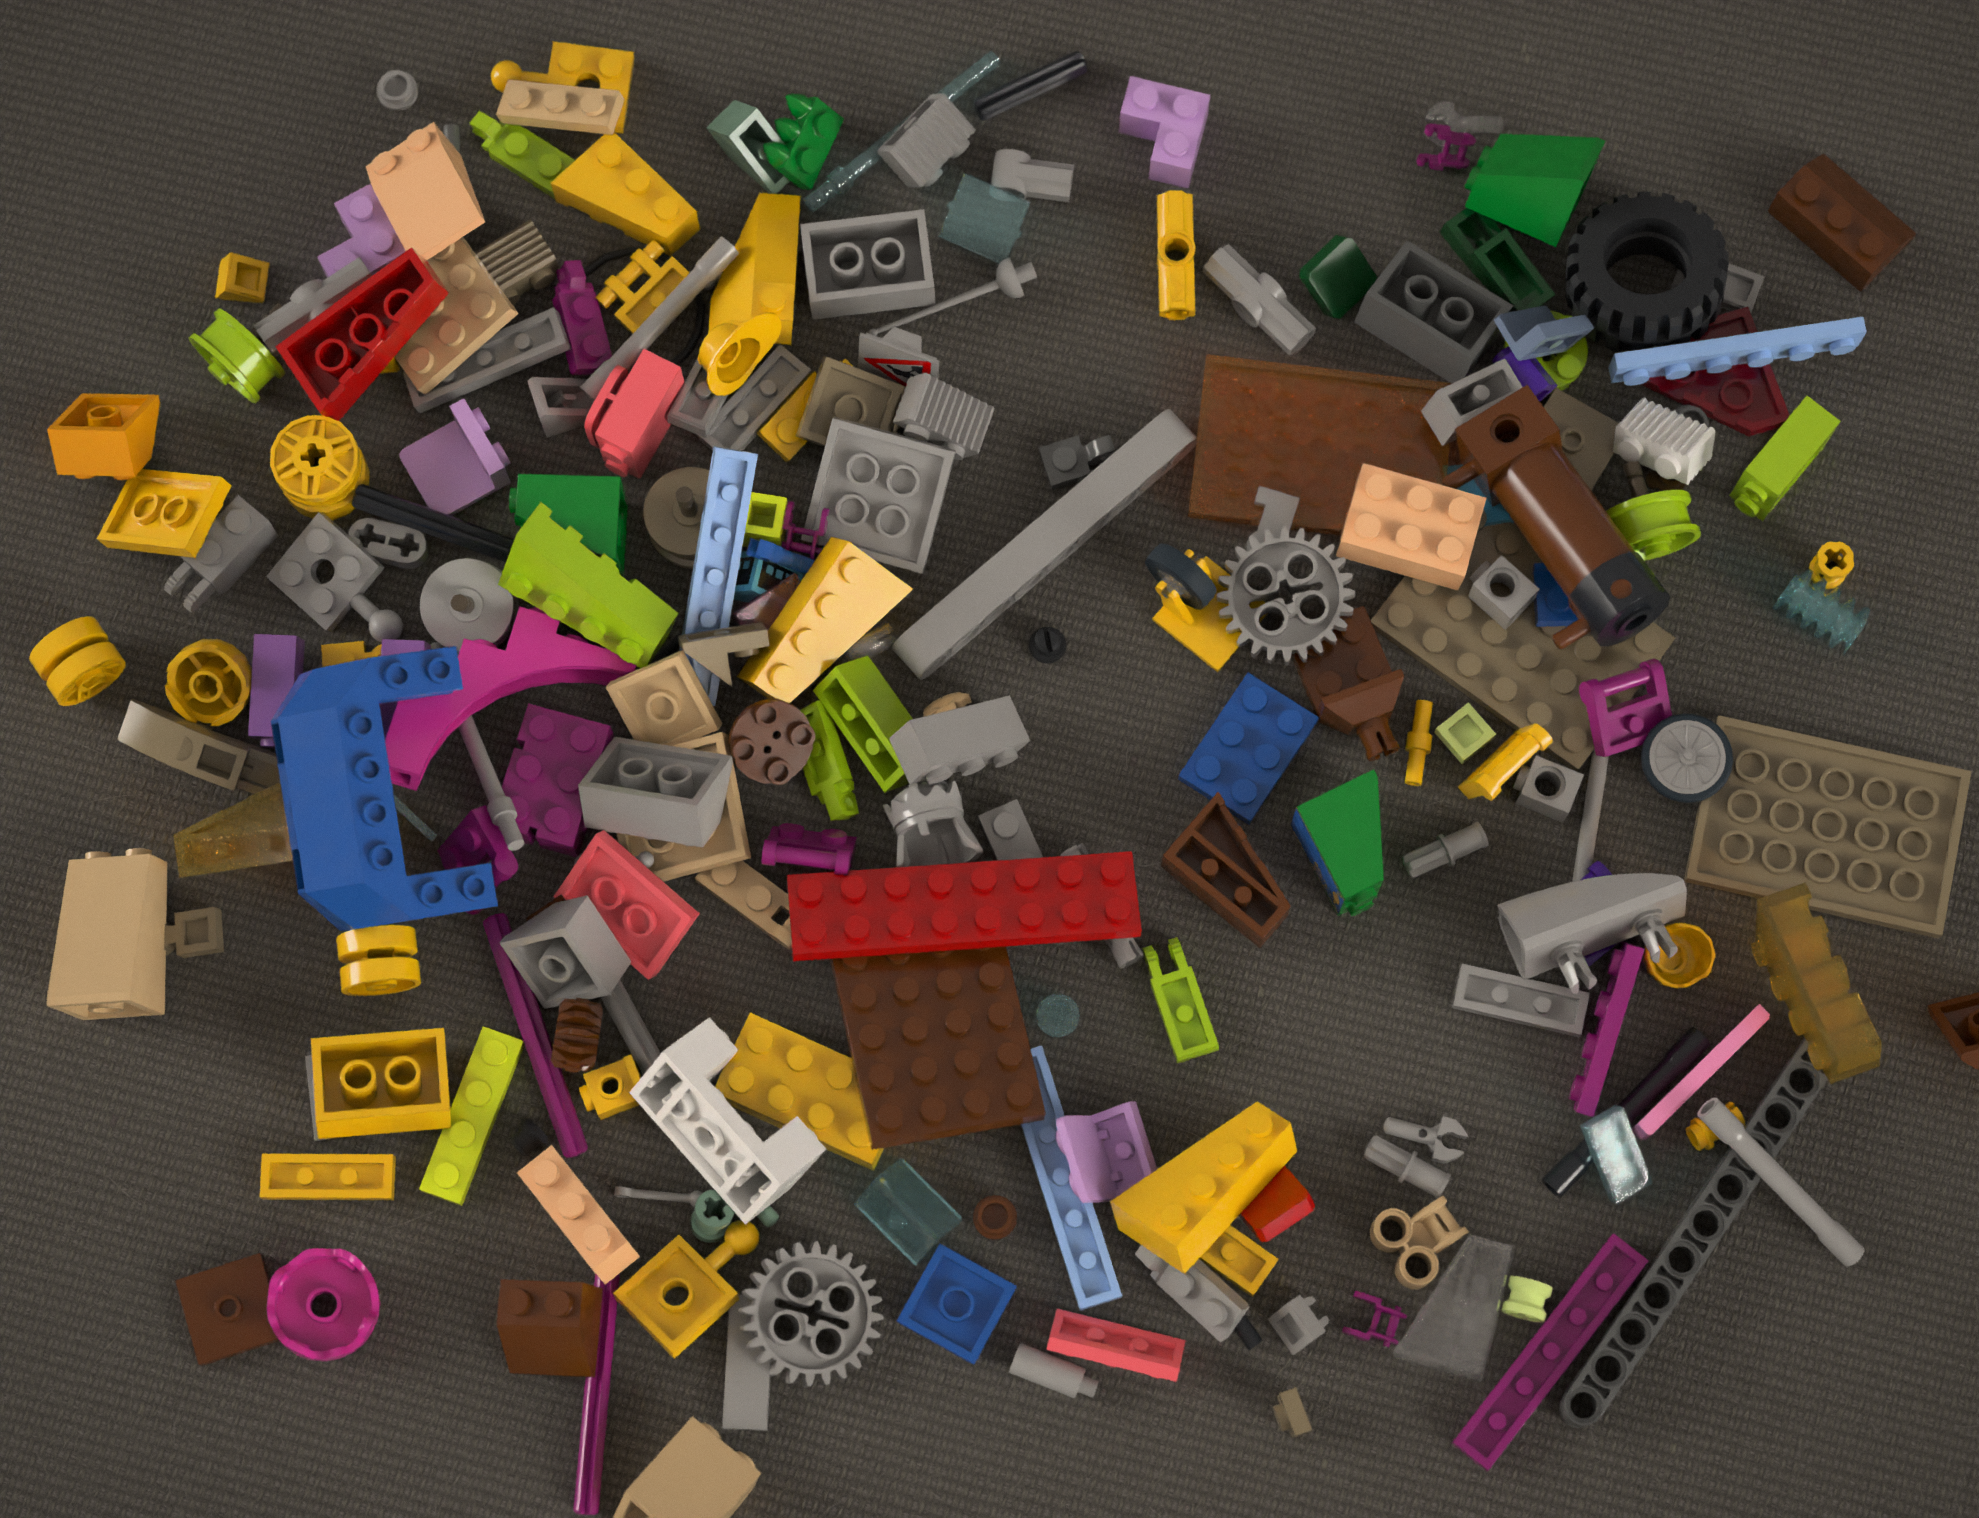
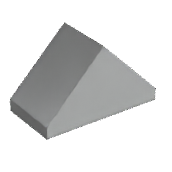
M531 377L527 381L546 437L584 426L586 416L593 404V401L580 390V387L587 379Z

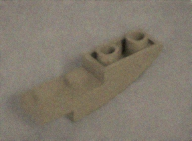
M131 699L117 740L149 757L233 791L239 788L278 802L282 789L276 753L214 732V727L200 722L195 724L187 721L180 715Z

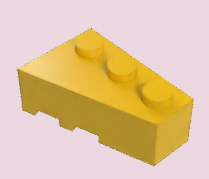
M615 132L613 135L604 134L551 182L557 203L578 209L590 215L591 219L601 224L605 222L624 231L625 235L643 244L648 245L652 240H655L664 249V253L672 256L700 230L696 210Z

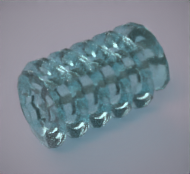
M1809 568L1800 575L1795 574L1772 609L1776 610L1787 603L1788 608L1785 616L1787 619L1790 620L1797 614L1802 613L1799 627L1805 629L1812 623H1817L1814 637L1819 639L1827 632H1830L1831 636L1828 646L1834 648L1844 641V656L1868 622L1871 609L1866 606L1857 613H1854L1856 599L1853 597L1840 604L1839 600L1842 590L1837 587L1830 593L1825 594L1827 580L1822 578L1815 584H1810L1813 571Z

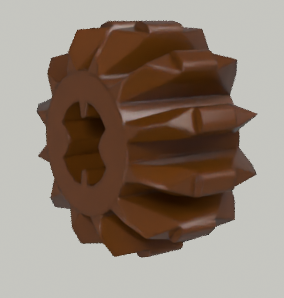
M565 998L560 1003L551 1057L554 1067L578 1073V1071L590 1072L593 1069L603 1015L600 1003L590 1002L589 999Z

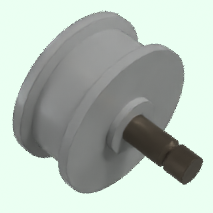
M456 559L440 566L427 579L420 597V613L429 634L445 647L456 646L457 651H460L464 638L472 641L476 639L486 640L497 647L511 634L519 609V598L498 585L502 574L499 568L477 559Z

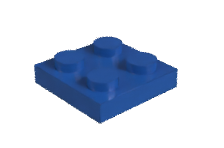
M939 1244L898 1317L897 1323L968 1363L975 1365L1017 1286L946 1246Z

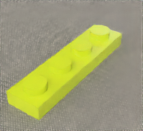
M484 1026L482 1027L450 1109L451 1128L442 1129L419 1190L421 1192L460 1206L463 1205L525 1046L523 1040Z

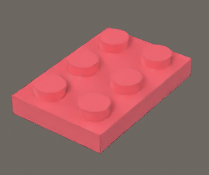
M605 830L595 834L553 896L557 898L562 894L565 900H570L588 895L631 960V965L648 980L659 973L700 914Z

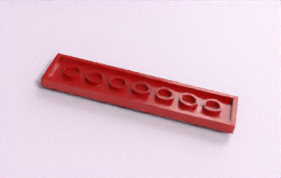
M1132 851L848 871V876L838 875L835 872L787 875L793 961L1141 937L1142 931Z

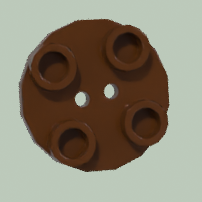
M780 699L760 700L746 707L735 719L729 733V752L735 766L749 779L763 784L783 785L807 764L813 749L815 732L810 726L807 717L795 705ZM775 731L779 732L777 737H773ZM769 745V750L764 752V747Z

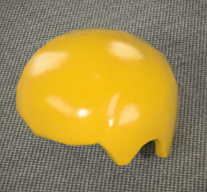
M1687 923L1664 925L1673 943L1678 948L1677 953L1670 959L1659 946L1660 961L1659 963H1654L1646 946H1644L1643 959L1648 974L1660 985L1676 989L1687 988L1706 978L1712 970L1716 956L1712 939L1699 926Z

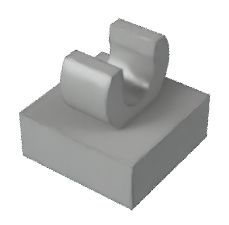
M1299 1295L1268 1318V1321L1292 1355L1304 1349L1326 1332L1324 1327L1328 1324L1329 1318L1324 1316L1318 1320L1309 1308L1316 1301L1314 1297L1303 1299Z

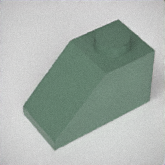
M734 100L706 127L726 155L768 193L777 194L790 181L774 169L765 156L764 143H784L758 108Z

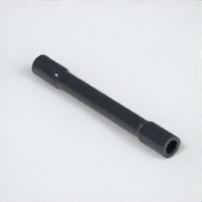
M1691 1027L1665 1053L1664 1058L1598 1126L1541 1179L1543 1184L1555 1196L1561 1198L1587 1172L1589 1165L1634 1119L1710 1046L1708 1039L1699 1030Z

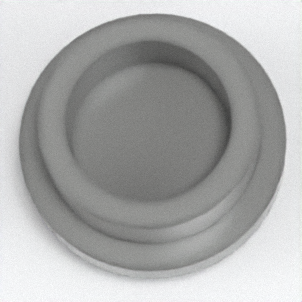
M400 70L389 71L382 76L377 84L378 99L387 109L393 111L405 110L417 99L418 87L416 81L407 72Z

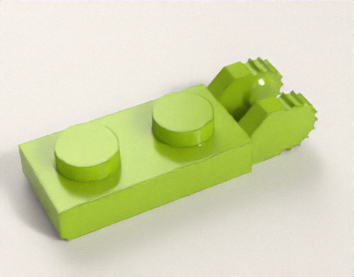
M1175 937L1168 940V951L1177 971L1162 975L1159 958L1152 945L1142 948L1144 959L1152 978L1150 979V985L1177 1064L1218 1051L1219 1045L1192 966L1188 967L1179 939Z

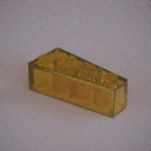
M1805 882L1757 899L1755 942L1751 944V948L1759 967L1766 966L1771 975L1770 984L1778 1001L1784 1000L1790 1010L1789 1019L1793 1030L1798 1036L1803 1034L1808 1042V1054L1816 1070L1822 1069L1828 1081L1832 1084L1879 1067L1882 1043L1858 992L1848 993L1850 981L1847 969L1840 955L1831 957V948L1826 936L1829 932L1821 915L1815 918L1812 917L1808 908L1812 895Z

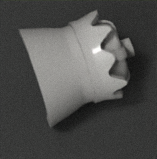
M927 780L909 784L908 788L901 791L891 801V808L888 804L883 805L892 824L893 831L897 834L898 838L896 867L974 862L983 853L981 845L964 821L962 791L958 790L956 781L950 782L949 785L945 781L929 785Z

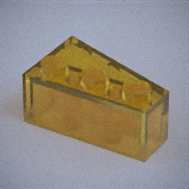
M280 782L173 835L179 878L293 862Z

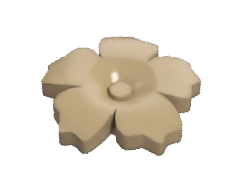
M961 692L945 695L942 699L938 698L924 709L923 717L964 707L966 704L972 703L969 694Z

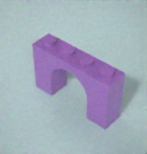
M254 634L248 736L261 740L260 747L275 748L271 719L299 675L303 673L305 641L295 635ZM382 639L381 656L431 650V645L426 641ZM397 702L379 704L385 739Z

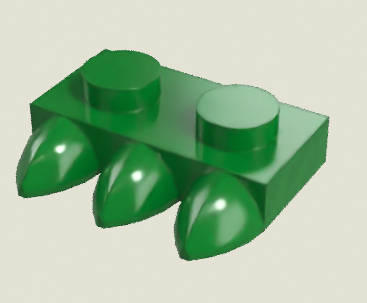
M792 93L786 95V101L796 121L786 117L777 118L774 121L777 133L785 144L767 142L763 144V149L767 160L774 169L801 190L812 189L844 118L818 97H807L803 94Z

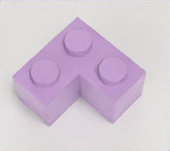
M1130 76L1120 112L1119 133L1155 141L1150 160V180L1189 189L1208 117L1210 95Z
M371 184L334 203L344 226L352 238L317 256L327 278L359 257L373 276L405 252Z

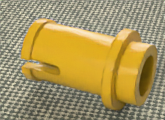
M1733 1102L1725 1104L1730 1112L1745 1126V1120L1739 1108L1735 1107ZM1695 1117L1691 1120V1125L1686 1127L1687 1137L1697 1150L1700 1151L1703 1148L1710 1150L1714 1147V1142L1719 1140V1137L1702 1120Z

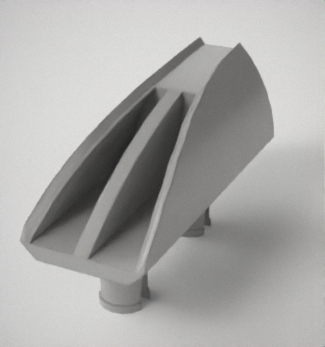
M1628 873L1594 877L1557 885L1498 904L1499 917L1497 918L1510 953L1523 979L1526 980L1559 966L1571 993L1579 994L1577 975L1588 990L1597 982L1583 956L1638 934L1642 938L1652 962L1659 963L1660 961L1659 946L1669 959L1677 953L1678 948L1673 943L1664 924L1685 916L1687 889L1682 878L1669 874Z

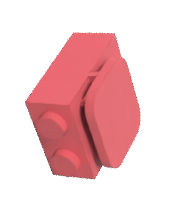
M643 348L629 374L628 370L620 365H617L611 371L586 416L584 429L589 443L600 449L603 461L606 462V468L622 477H627L628 473L639 479L642 477L671 425L667 423V415L685 383L680 366Z

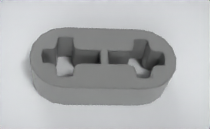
M363 518L357 520L348 532V535L379 563L405 569H414L420 567L429 556V546L424 535L420 531L404 525L374 518ZM369 530H373L376 538L385 542L383 544L373 541L369 543L368 548H365L359 537L367 536ZM410 539H414V543L419 550L411 551L408 557H404L399 547L393 546V543L407 545Z

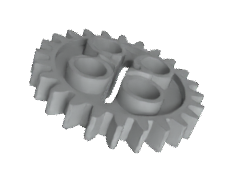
M1283 526L1280 538L1274 539L1271 531L1265 529V542L1259 543L1251 535L1249 536V551L1239 546L1235 548V554L1239 562L1225 561V568L1232 575L1219 576L1218 583L1228 588V591L1217 593V601L1227 603L1229 606L1221 609L1219 616L1222 619H1233L1227 625L1226 632L1227 634H1232L1240 631L1241 634L1237 640L1239 648L1248 642L1253 644L1251 657H1256L1263 649L1267 651V662L1269 664L1273 662L1276 654H1282L1285 665H1289L1291 656L1295 653L1298 654L1303 663H1306L1307 650L1311 648L1319 656L1323 655L1321 643L1323 640L1334 646L1337 644V638L1333 633V629L1346 632L1348 625L1340 616L1353 615L1354 608L1343 603V601L1355 598V590L1343 588V586L1353 580L1352 573H1339L1346 564V559L1344 557L1335 560L1331 559L1335 550V545L1333 544L1325 547L1323 550L1320 549L1321 535H1315L1308 542L1304 540V528H1300L1295 538H1289L1287 527ZM1304 561L1311 566L1312 573L1304 579H1297L1289 573L1288 569L1292 563ZM1255 573H1264L1270 577L1272 582L1267 589L1257 591L1252 589L1247 581ZM1316 583H1321L1323 586L1322 589L1317 591L1299 592ZM1287 588L1289 593H1295L1292 603L1285 604L1282 598L1275 599L1279 597V589ZM1272 600L1258 608L1252 609L1249 607V604L1253 601ZM1308 601H1316L1323 606L1324 613L1317 619H1309L1302 615L1300 608ZM1273 612L1281 616L1284 621L1283 625L1275 631L1265 630L1259 623L1260 618L1266 613Z
M814 1241L810 1244L808 1253H805L800 1242L793 1244L792 1257L783 1248L777 1250L776 1258L778 1264H775L768 1258L762 1260L761 1264L766 1274L754 1272L749 1276L757 1285V1288L742 1291V1295L752 1300L751 1305L739 1309V1313L750 1316L751 1320L750 1323L740 1327V1331L753 1332L754 1338L747 1343L746 1348L760 1347L762 1352L758 1356L756 1363L761 1364L771 1360L773 1362L769 1373L771 1376H776L785 1369L787 1384H792L798 1375L801 1374L804 1387L812 1386L815 1375H817L822 1386L829 1385L831 1379L830 1371L839 1380L847 1378L845 1364L855 1370L862 1367L860 1360L856 1356L857 1353L867 1356L872 1355L873 1350L865 1343L866 1339L880 1338L881 1334L871 1328V1323L882 1320L884 1316L872 1312L871 1306L881 1302L882 1297L869 1296L868 1290L877 1282L875 1279L863 1282L860 1276L865 1271L866 1265L863 1264L852 1269L849 1265L853 1254L849 1252L840 1259H837V1246L834 1244L830 1245L824 1254H821L819 1241ZM792 1274H798L806 1281L807 1290L802 1298L793 1296L788 1290L787 1283ZM834 1288H840L847 1295L848 1305L843 1312L836 1311L830 1305L829 1294ZM775 1299H781L798 1308H806L814 1304V1312L816 1314L847 1322L848 1327L847 1329H842L824 1320H816L808 1324V1316L806 1314L775 1306L774 1301ZM779 1316L788 1318L793 1324V1334L787 1341L778 1338L774 1332V1323ZM821 1330L828 1331L834 1337L835 1346L829 1355L820 1352L815 1343L816 1336Z

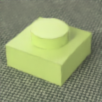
M1469 702L1439 725L1434 732L1461 764L1465 763L1496 736V733Z

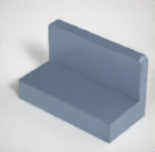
M1547 306L1503 313L1494 319L1495 324L1518 361L1565 352L1594 329L1585 314L1555 320Z

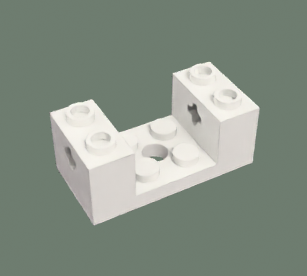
M709 1017L665 1049L629 1093L746 1225L791 1189L822 1155L826 1148L818 1140L816 1134L807 1128L798 1116L764 1142L757 1136L752 1126L744 1121L726 1101L722 1092L711 1084L738 1049L730 1041L728 1035L719 1029Z

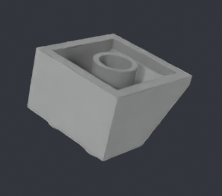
M588 895L554 903L503 937L500 945L544 1009L560 1006V1003L565 998L593 999L610 995L631 964V960Z

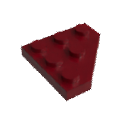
M1747 306L1718 315L1715 322L1709 324L1708 331L1700 339L1695 340L1691 336L1690 342L1749 334L1758 331ZM1748 363L1732 365L1729 370L1720 373H1708L1706 369L1691 371L1688 376L1673 380L1666 379L1665 375L1651 377L1647 382L1641 384L1682 405L1696 406L1703 410L1707 417L1748 437L1779 428L1790 416L1770 364L1761 367H1749Z

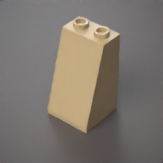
M143 848L128 849L125 856L111 857V853L95 851L85 853V859L69 860L47 994L48 1007L81 1020L165 1015L166 950H164V933L167 915L166 861L152 855L151 850Z

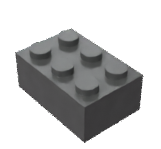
M1407 240L1366 293L1354 323L1447 381L1454 383L1471 374L1500 334L1494 319L1500 314L1510 312L1513 305Z

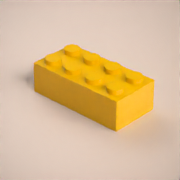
M749 1013L735 1043L738 1051L723 1068L715 1088L722 1092L726 1101L732 1107L780 1129L798 1116L807 1128L816 1134L826 1150L874 1171L884 1148L871 1150L852 1058L753 1013Z

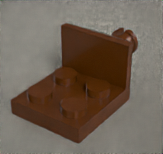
M1365 606L1354 609L1351 616H1340L1348 625L1347 630L1344 632L1333 629V633L1337 638V644L1334 646L1323 640L1321 642L1323 646L1322 656L1316 654L1311 648L1307 650L1306 663L1301 661L1297 653L1292 654V659L1316 716L1319 717L1318 722L1349 736L1357 733L1366 751L1367 760L1375 761L1381 758L1379 754L1382 752L1384 757H1387L1400 749L1390 729L1389 719L1394 709L1404 674L1402 669L1391 671Z

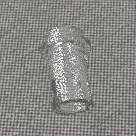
M885 621L881 625L867 631L844 653L847 661L849 662L867 655L871 658L892 648V645L897 640L895 635L878 641L879 638L893 632L890 624Z

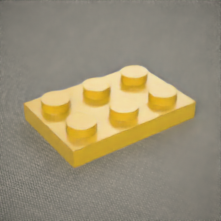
M141 469L135 477L127 479L97 540L107 548L196 558L218 512L223 506L231 485L220 476Z

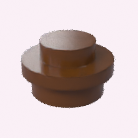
M998 1195L985 1197L974 1209V1226L987 1239H1003L1016 1226V1209L1005 1197Z

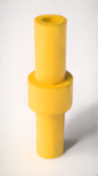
M1416 700L1412 731L1407 732L1405 750L1409 752L1405 784L1411 786L1422 785L1425 757L1431 752L1433 736L1429 734L1433 702L1428 700Z

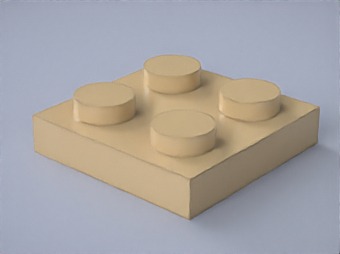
M683 650L610 681L606 686L610 697L634 740L673 746L701 738L719 730L722 725L716 710Z

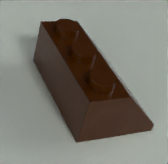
M1824 153L1805 164L1777 192L1768 210V213L1860 292L1917 234Z

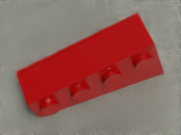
M411 247L275 347L319 413L325 417L340 421L449 292L428 261Z

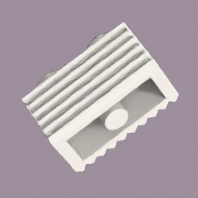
M1645 397L1616 426L1613 452L1619 454L1627 462L1639 461L1640 464L1657 471L1663 478L1675 479L1689 485L1690 480H1693L1695 475L1697 476L1699 470L1701 471L1702 467L1712 457L1715 430L1713 427L1708 428L1705 423L1700 425L1698 420L1692 421L1690 417L1685 418L1683 414L1678 415L1675 410L1670 411L1668 407L1663 409L1661 404L1656 405L1653 401L1648 402Z

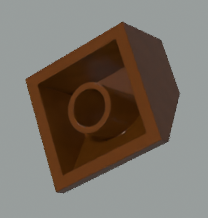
M501 1279L496 1325L509 1372L511 1374L595 1378L603 1288L584 1282Z

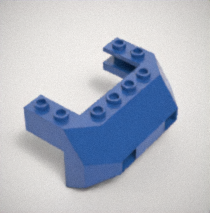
M456 646L371 657L312 669L299 675L271 719L298 894L340 931L498 906L491 863L410 876L406 875L379 704L447 695L453 693V691L463 690Z

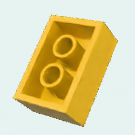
M444 1028L311 1038L318 1139L451 1128Z

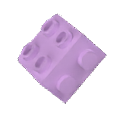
M464 398L449 406L454 416V421L403 448L399 454L404 467L428 508L450 516L511 483L505 470V466L511 463L499 442L491 445L484 433L490 430L485 417L478 407L471 411Z
M1128 1101L1091 1116H1063L1056 1120L1058 1129L1056 1131V1141L1061 1152L1066 1155L1070 1167V1186L1074 1194L1083 1203L1110 1202L1157 1170L1136 1101Z

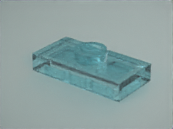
M1614 1105L1580 1125L1610 1201L1618 1204L1653 1183L1622 1107Z

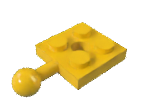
M553 41L548 74L522 71L515 62L505 60L493 67L491 81L493 86L503 93L507 80L578 86L580 82L588 79L594 80L599 84V89L618 90L625 99L614 130L615 133L624 134L635 57L634 52Z
M742 1220L732 1222L725 1231V1242L705 1259L680 1235H677L613 1293L618 1303L674 1359L740 1300L738 1293L717 1271L732 1259L735 1254L746 1255L757 1247L759 1232L750 1221L746 1225ZM674 1287L685 1288L689 1292L687 1300L677 1306L667 1304L664 1298L670 1289Z

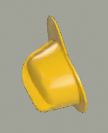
M763 312L756 314L743 323L737 320L725 321L714 327L706 335L700 346L697 360L707 372L706 381L708 389L712 393L725 396L735 392L745 383L756 365L779 338L782 325L781 319L775 313Z

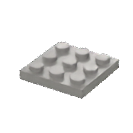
M833 417L804 528L811 530L819 528L823 508H829L826 534L819 537L818 545L825 546L830 537L839 538L851 542L875 561L923 574L956 450ZM802 534L801 540L812 543L813 536Z

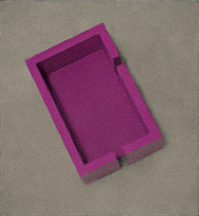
M528 703L517 737V741L522 749L514 748L502 784L505 796L511 798L516 809L517 818L515 821L525 844L534 845L536 838L541 848L573 857L579 856L587 827L584 825L578 785L615 737L610 725ZM531 829L537 830L536 835L533 834Z

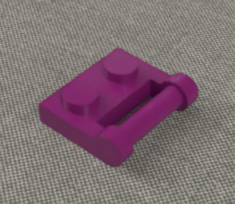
M1655 658L1641 662L1639 668L1601 681L1590 679L1582 682L1579 686L1580 697L1587 707L1595 754L1597 756L1608 757L1642 745L1648 733L1656 724L1672 716L1664 669ZM1642 684L1646 685L1648 694L1607 708L1605 697Z
M485 805L471 810L437 850L446 870L486 864L492 860L490 863L495 889L502 881L511 879L518 870V862L514 854L508 849L499 828L493 824ZM483 909L465 912H467L468 914L476 915L479 914Z
M784 823L779 825V827L772 826L768 839L764 840L761 864L775 866L776 862L825 868L835 870V874L848 876V871H850L856 852L857 837L847 836L846 832L839 829H825L822 832L808 831L803 826L793 823Z

